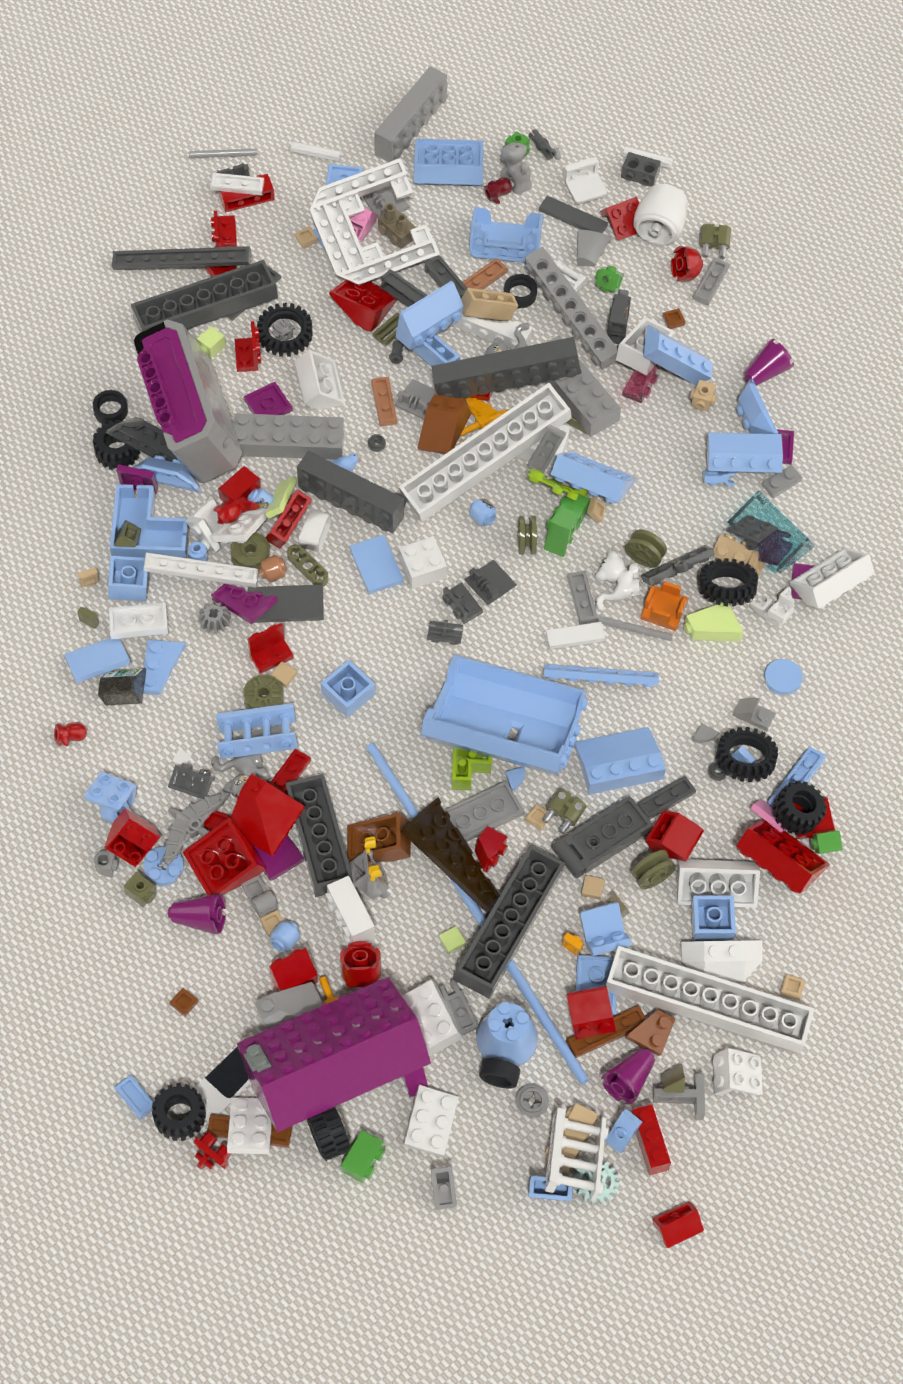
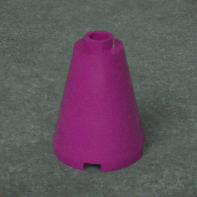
M770 339L744 372L746 383L749 379H753L757 386L794 367V362L791 364L789 361L792 358L781 343L775 344L773 342L775 339Z
M214 894L174 902L168 909V917L173 923L211 934H218L222 932L225 925L226 915H222V909H226L225 900L222 895Z
M639 1049L605 1071L601 1080L604 1079L605 1083L603 1086L608 1094L617 1101L622 1099L627 1101L625 1103L627 1105L633 1104L655 1064L653 1053L648 1049Z

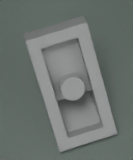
M759 698L740 699L732 716L764 731H768L776 713L759 706Z
M452 1165L431 1168V1183L436 1210L457 1207Z

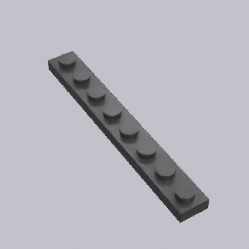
M250 246L113 251L111 267L113 270L242 266L250 264L251 249Z

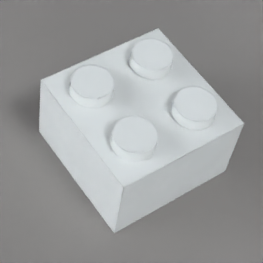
M434 536L399 547V560L412 589L447 578V565Z

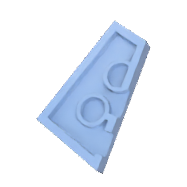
M147 641L140 689L141 694H161L173 667L176 666L181 652L186 647V642Z

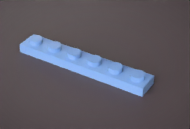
M544 664V677L551 680L566 678L568 681H577L582 679L589 683L604 681L606 684H615L616 682H621L628 686L642 684L645 687H653L658 685L659 682L658 672Z

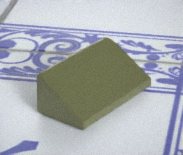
M125 520L118 530L114 546L136 547L141 528Z
M682 1064L661 1073L663 1092H684L685 1075Z

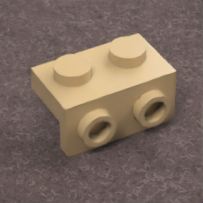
M727 533L725 536L720 535L713 549L714 557L723 561L725 558H729V562H732L733 559H736L737 563L743 561L744 566L748 564L755 550H748L746 547L747 542L743 541L740 544L735 541L736 537Z

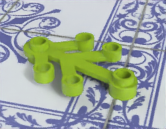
M531 468L530 472H527L530 481L537 484L541 481L553 487L551 491L556 494L562 495L563 491L567 492L566 496L573 500H577L579 494L585 497L588 494L589 490L582 488L579 490L563 485L562 482L556 481L554 478L547 479L548 476L537 469Z

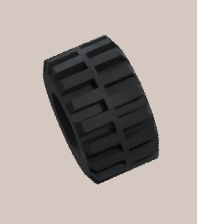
M111 420L108 424L103 423L102 428L98 427L96 429L97 433L93 435V447L97 461L102 463V466L105 468L108 466L110 470L117 468L118 464L132 466L135 464L134 460H138V454L141 452L106 433L109 428L121 423L120 420H116V422ZM116 442L124 443V445L119 448L109 447L111 444Z
M800 781L790 782L775 798L772 805L774 810L773 817L777 818L775 820L777 824H782L781 828L783 830L787 829V832L790 834L795 832V835H800L801 833L806 835L808 832L811 833L824 818L827 812L825 810L827 803H824L826 799L820 795L821 791L819 789L816 790L814 785H808V782L805 781L803 783ZM793 803L800 805L805 813L799 811Z
M176 1083V1087H172V1084L167 1085L168 1089L162 1088L160 1090L161 1095L156 1094L155 1102L152 1103V1116L159 1133H163L167 1139L172 1137L173 1141H177V1138H181V1141H184L186 1136H189L191 1139L194 1137V1132L199 1133L201 1130L200 1126H204L206 1112L200 1093H197L194 1087L190 1089L188 1084H185L184 1087L181 1086V1083ZM176 1104H185L191 1108L189 1115L182 1120L170 1119L167 1117V1112Z
M335 1107L307 1119L315 1144L324 1160H330L350 1151L348 1136Z

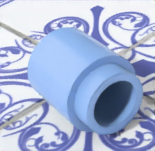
M202 542L191 543L188 547L189 559L207 561L208 556L205 544Z

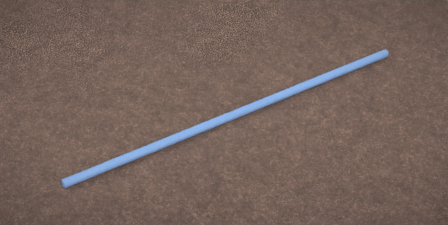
M375 743L369 744L366 749L410 818L413 819L419 814L418 810ZM450 879L481 928L487 918L478 904ZM512 959L507 968L508 972L580 1085L587 1083L589 1078Z

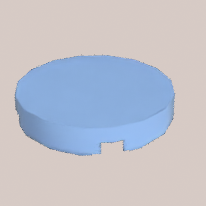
M778 659L772 661L767 666L764 678L767 687L773 693L786 695L795 693L800 688L803 673L795 662L788 659Z

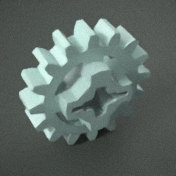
M606 1162L605 1165L602 1164L601 1182L604 1183L602 1194H598L595 1200L599 1202L600 1206L603 1205L604 1199L610 1202L611 1196H616L617 1194L615 1189H619V1183L616 1182L619 1180V1175H613L616 1169L615 1167L609 1169V1162ZM577 1169L576 1173L578 1175H575L574 1178L582 1180L584 1175H586V1179L592 1182L593 1172ZM610 1179V1188L607 1189L605 1183ZM574 1187L576 1190L579 1189L578 1197L584 1196V1203L590 1200V1190Z

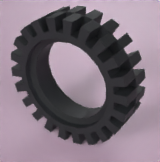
M279 303L275 304V309L271 305L268 307V311L264 310L263 315L259 316V321H257L261 346L265 347L268 353L272 350V355L276 356L277 352H279V357H283V353H287V357H291V352L297 355L298 349L303 352L305 347L309 346V342L312 341L311 317L305 309L301 311V306L299 305L295 309L293 303H290V307H287V303H283V307H280ZM279 319H291L300 325L301 332L292 340L280 341L270 335L269 327Z
M725 558L724 562H722L721 559H717L716 563L710 561V564L706 563L701 568L699 577L700 594L705 599L709 598L711 603L716 600V605H720L723 602L724 606L728 607V603H731L732 607H734L738 602L741 606L744 605V601L749 603L750 599L753 600L757 593L758 574L754 568H751V565L746 564L744 566L743 561L737 563V560L733 559L732 562H729V558ZM720 577H731L741 580L745 584L740 587L726 588L713 583L712 580Z
M737 727V732L732 728L730 732L726 731L724 736L720 737L716 752L717 765H720L721 771L725 770L727 776L732 773V779L736 780L737 776H739L741 782H744L745 778H748V782H753V778H755L756 782H759L761 777L766 779L775 769L778 758L776 742H771V736L765 738L766 733L763 731L758 734V729L754 728L753 732L750 731V727H746L745 731L742 730V727ZM737 745L752 746L762 752L764 760L757 764L742 763L732 757L730 749Z

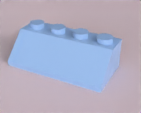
M448 282L400 312L395 337L408 349L411 350L416 346H420L425 340L433 338L436 333L447 329L449 325L458 322L462 318L464 305L454 282Z
M650 325L647 326L644 357L695 385H698L699 379L707 381L712 378L713 363L708 358Z
M708 432L706 467L708 471L782 473L783 450L781 434Z

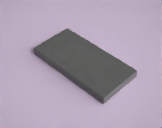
M323 584L248 587V592L254 593L257 591L268 597L274 595L277 596L278 600L254 623L324 620Z

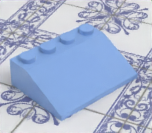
M415 139L414 183L421 185H483L484 141Z
M572 451L557 455L550 474L555 476L554 479L562 483L567 481L572 483L571 486L579 490L582 488L587 489L589 494L596 497L599 495L604 496L606 501L613 504L622 501L636 481V477Z
M649 727L575 742V749L588 795L664 779L666 768L661 752Z

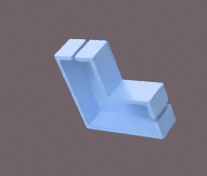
M116 484L110 540L111 556L145 558L147 552L187 558L189 526L186 520L188 518L154 517L155 492L153 485H137L138 498H135L133 485ZM125 520L141 528L136 547L114 546L118 530Z

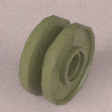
M531 515L529 524H525L524 516L518 517L519 555H524L526 546H529L531 555H536V515Z
M639 529L632 533L631 539L625 545V550L636 563L645 567L655 568L661 563L662 557L667 553V546L656 534Z
M253 533L248 541L244 543H231V561L235 566L260 569V563L270 557L269 543L259 533Z
M270 675L252 677L243 689L246 709L284 704L283 687L280 681Z
M665 850L648 855L632 869L631 874L635 879H639L638 885L642 890L660 884L675 871L676 865L673 861H667L669 855Z

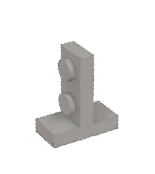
M696 1073L694 1089L685 1086L683 1093L663 1092L662 1086L655 1088L653 1103L694 1104L695 1120H703L705 1116L704 1074Z

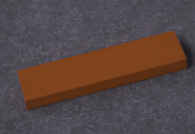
M638 1005L614 1017L616 1032L577 1040L574 1035L567 1038L566 1042L575 1058H578L627 1035L644 1021L646 1017Z
M210 1114L207 1132L216 1138L228 1139L230 1117ZM272 1123L270 1145L289 1148L293 1126L277 1132Z

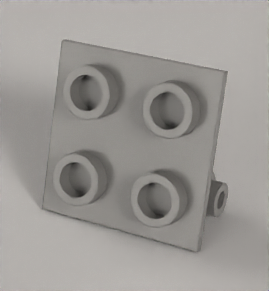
M391 186L363 196L372 211L378 215L377 218L385 213L384 206L387 203H392L399 212L410 208L404 198L396 200Z
M412 379L405 390L398 392V400L394 405L424 420L426 409L433 395H437L435 389Z

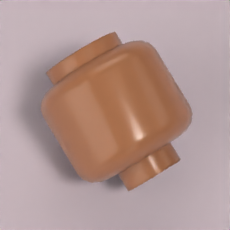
M273 555L260 563L261 568L258 571L262 579L266 578L268 582L272 583L285 577L287 567L282 557L279 558L277 555Z

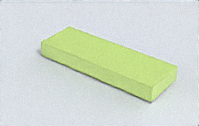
M293 476L278 484L273 495V501L265 512L268 519L284 511L296 484V479Z

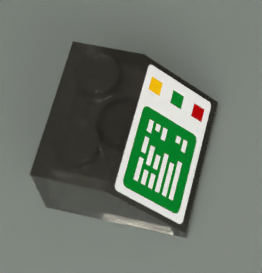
M146 668L119 669L105 673L100 678L98 696L106 706L142 704Z

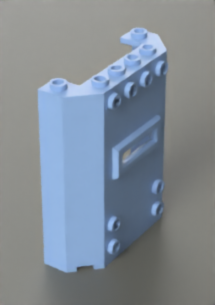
M453 655L449 663L445 684L433 709L428 708L424 716L421 735L423 739L434 741L435 743L445 744L457 749H463L559 776L561 770L566 769L572 747H574L580 732L581 725H578L582 710H586L588 699H585L587 691ZM511 728L519 730L515 741L507 739Z

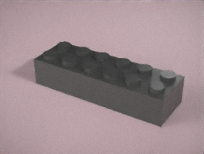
M307 451L297 466L298 487L302 491L310 492L320 500H326L333 506L342 508L349 514L356 515L365 522L378 526L383 531L393 534L404 518L403 497L310 451Z
M324 774L287 782V795L305 806L295 822L315 898L324 896L327 893L328 884L349 876L353 883L351 868Z

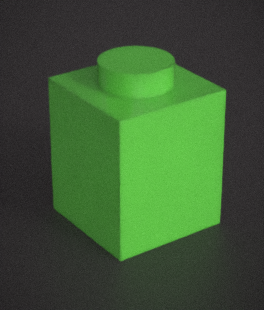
M840 830L812 833L813 838L810 839L815 853L822 854L843 850Z

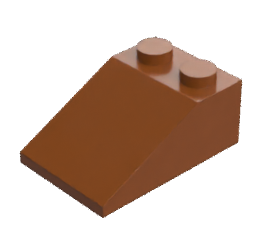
M433 395L426 409L417 447L418 450L446 454L454 449L471 415L466 399Z
M399 812L347 825L348 861L351 862L365 850V838L375 837L376 848L371 849L375 862H393L410 858L411 841L400 832L410 821Z

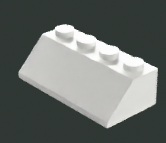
M845 547L790 581V585L807 605L819 609L825 607L828 602L839 598L844 592L852 590L860 582L866 581L875 572L869 554Z
M678 860L677 905H691L693 896H734V907L757 908L760 878L759 866L756 865V862Z

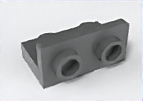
M463 583L451 589H448L447 586L443 588L442 599L447 606L450 605L454 616L460 619L463 624L483 613V609Z
M182 763L181 766L175 765L168 788L204 800V796L208 794L211 782L215 780V777L210 776L211 772L200 769L199 772L192 770L193 766Z

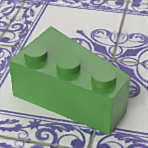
M580 494L577 500L567 496L562 497L560 507L555 508L553 518L550 517L546 524L548 532L544 550L561 557L565 556L568 543L571 544L573 541V533L579 529L587 513L590 498Z

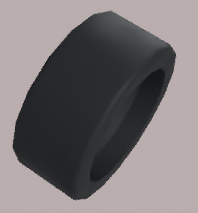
M525 274L510 276L504 284V292L511 293L510 289L515 286H526L531 291L529 295L523 297L514 295L518 304L517 308L531 306L537 297V283L535 280Z
M102 391L95 396L92 402L94 416L101 424H108L111 420L113 422H116V420L122 422L127 416V401L119 391ZM109 401L118 402L121 405V408L113 414H105L100 411V406Z
M486 1058L483 1060L479 1077L490 1085L511 1089L517 1087L521 1069L517 1065L503 1059Z

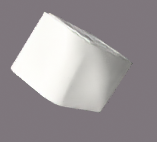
M312 509L309 510L298 538L299 545L303 549L320 553L331 526L327 524L331 523L330 514Z

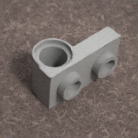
M108 850L98 852L94 856L96 871L100 875L112 878L114 871L118 869L119 859ZM102 861L108 862L106 865H99Z
M259 875L241 884L259 918L278 910L274 896L270 890H267Z

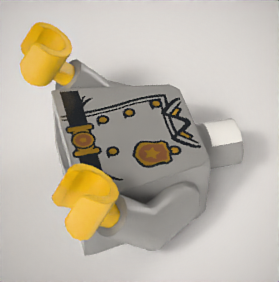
M375 837L365 838V850L363 853L350 862L353 885L372 900L379 896L385 899L390 896L392 890L388 887L385 871L373 859V851L371 849L376 848Z

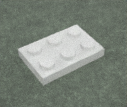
M267 508L241 513L236 521L222 524L211 535L213 542L225 544L248 541L249 537L268 518L265 515Z
M166 602L109 608L111 639L168 634Z
M419 1085L403 1146L443 1158L459 1097Z
M232 1097L227 1153L270 1154L272 1122L258 1098Z

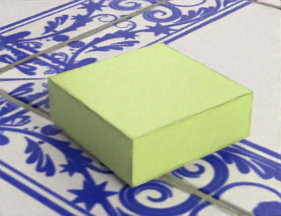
M456 926L439 935V939L448 954L466 945V941Z

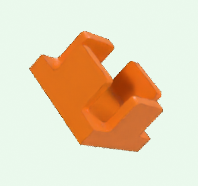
M666 581L663 582L662 588L651 586L645 601L641 620L676 631L689 597L680 594V586Z

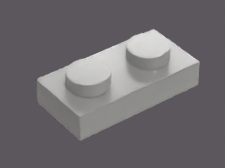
M790 465L783 469L782 473H777L762 483V487L774 499L801 482L803 477Z

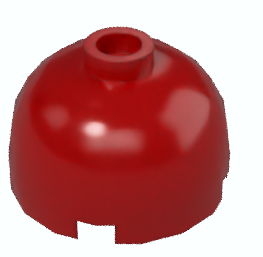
M677 247L673 252L676 253L675 258H671L672 275L674 278L677 276V281H691L700 274L703 268L701 255L692 247Z

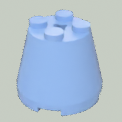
M502 1002L482 1019L477 1029L476 1041L481 1056L484 1059L498 1058L519 1066L527 1063L534 1055L538 1043V1033L535 1024L523 1008L513 1003Z

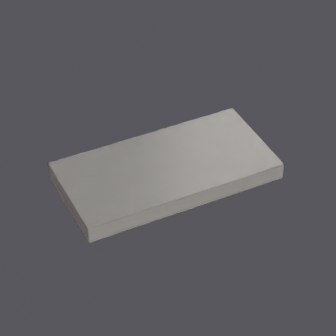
M503 781L444 809L445 812L449 813L451 823L459 829L466 842L480 836L487 826L495 829L525 815L524 809L507 781Z

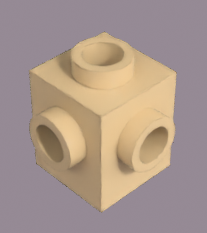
M699 379L696 389L693 388L690 399H693L691 407L709 412L710 406H714L717 395H715L717 384Z

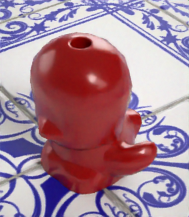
M80 722L68 723L66 726L55 724L54 739L58 746L62 744L68 746V740L82 741L87 735L86 727Z

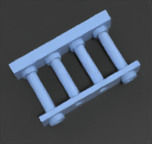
M293 703L216 714L219 733L224 732V742H217L220 759L298 749L295 732H290L289 723L296 722ZM282 724V734L271 735L270 726ZM262 727L263 736L251 738V728ZM243 730L244 739L232 740V731Z

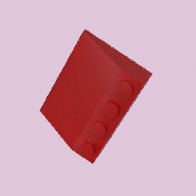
M764 819L748 827L736 845L742 855L752 858L756 861L757 866L767 869L772 873L773 878L783 881L794 893L801 894L806 891L830 865V863L786 831L779 832Z

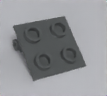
M746 515L729 527L727 531L747 539V549L755 550L758 546L765 543L767 539L772 538L773 532L778 527L769 522L759 520L754 516Z
M494 559L480 569L472 568L469 571L470 576L464 579L487 605L517 586Z

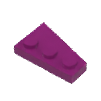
M223 584L211 594L213 601L221 602L223 607L226 606L229 611L250 624H253L278 602L277 596L270 595L268 597L257 591L254 593L247 592L244 588Z

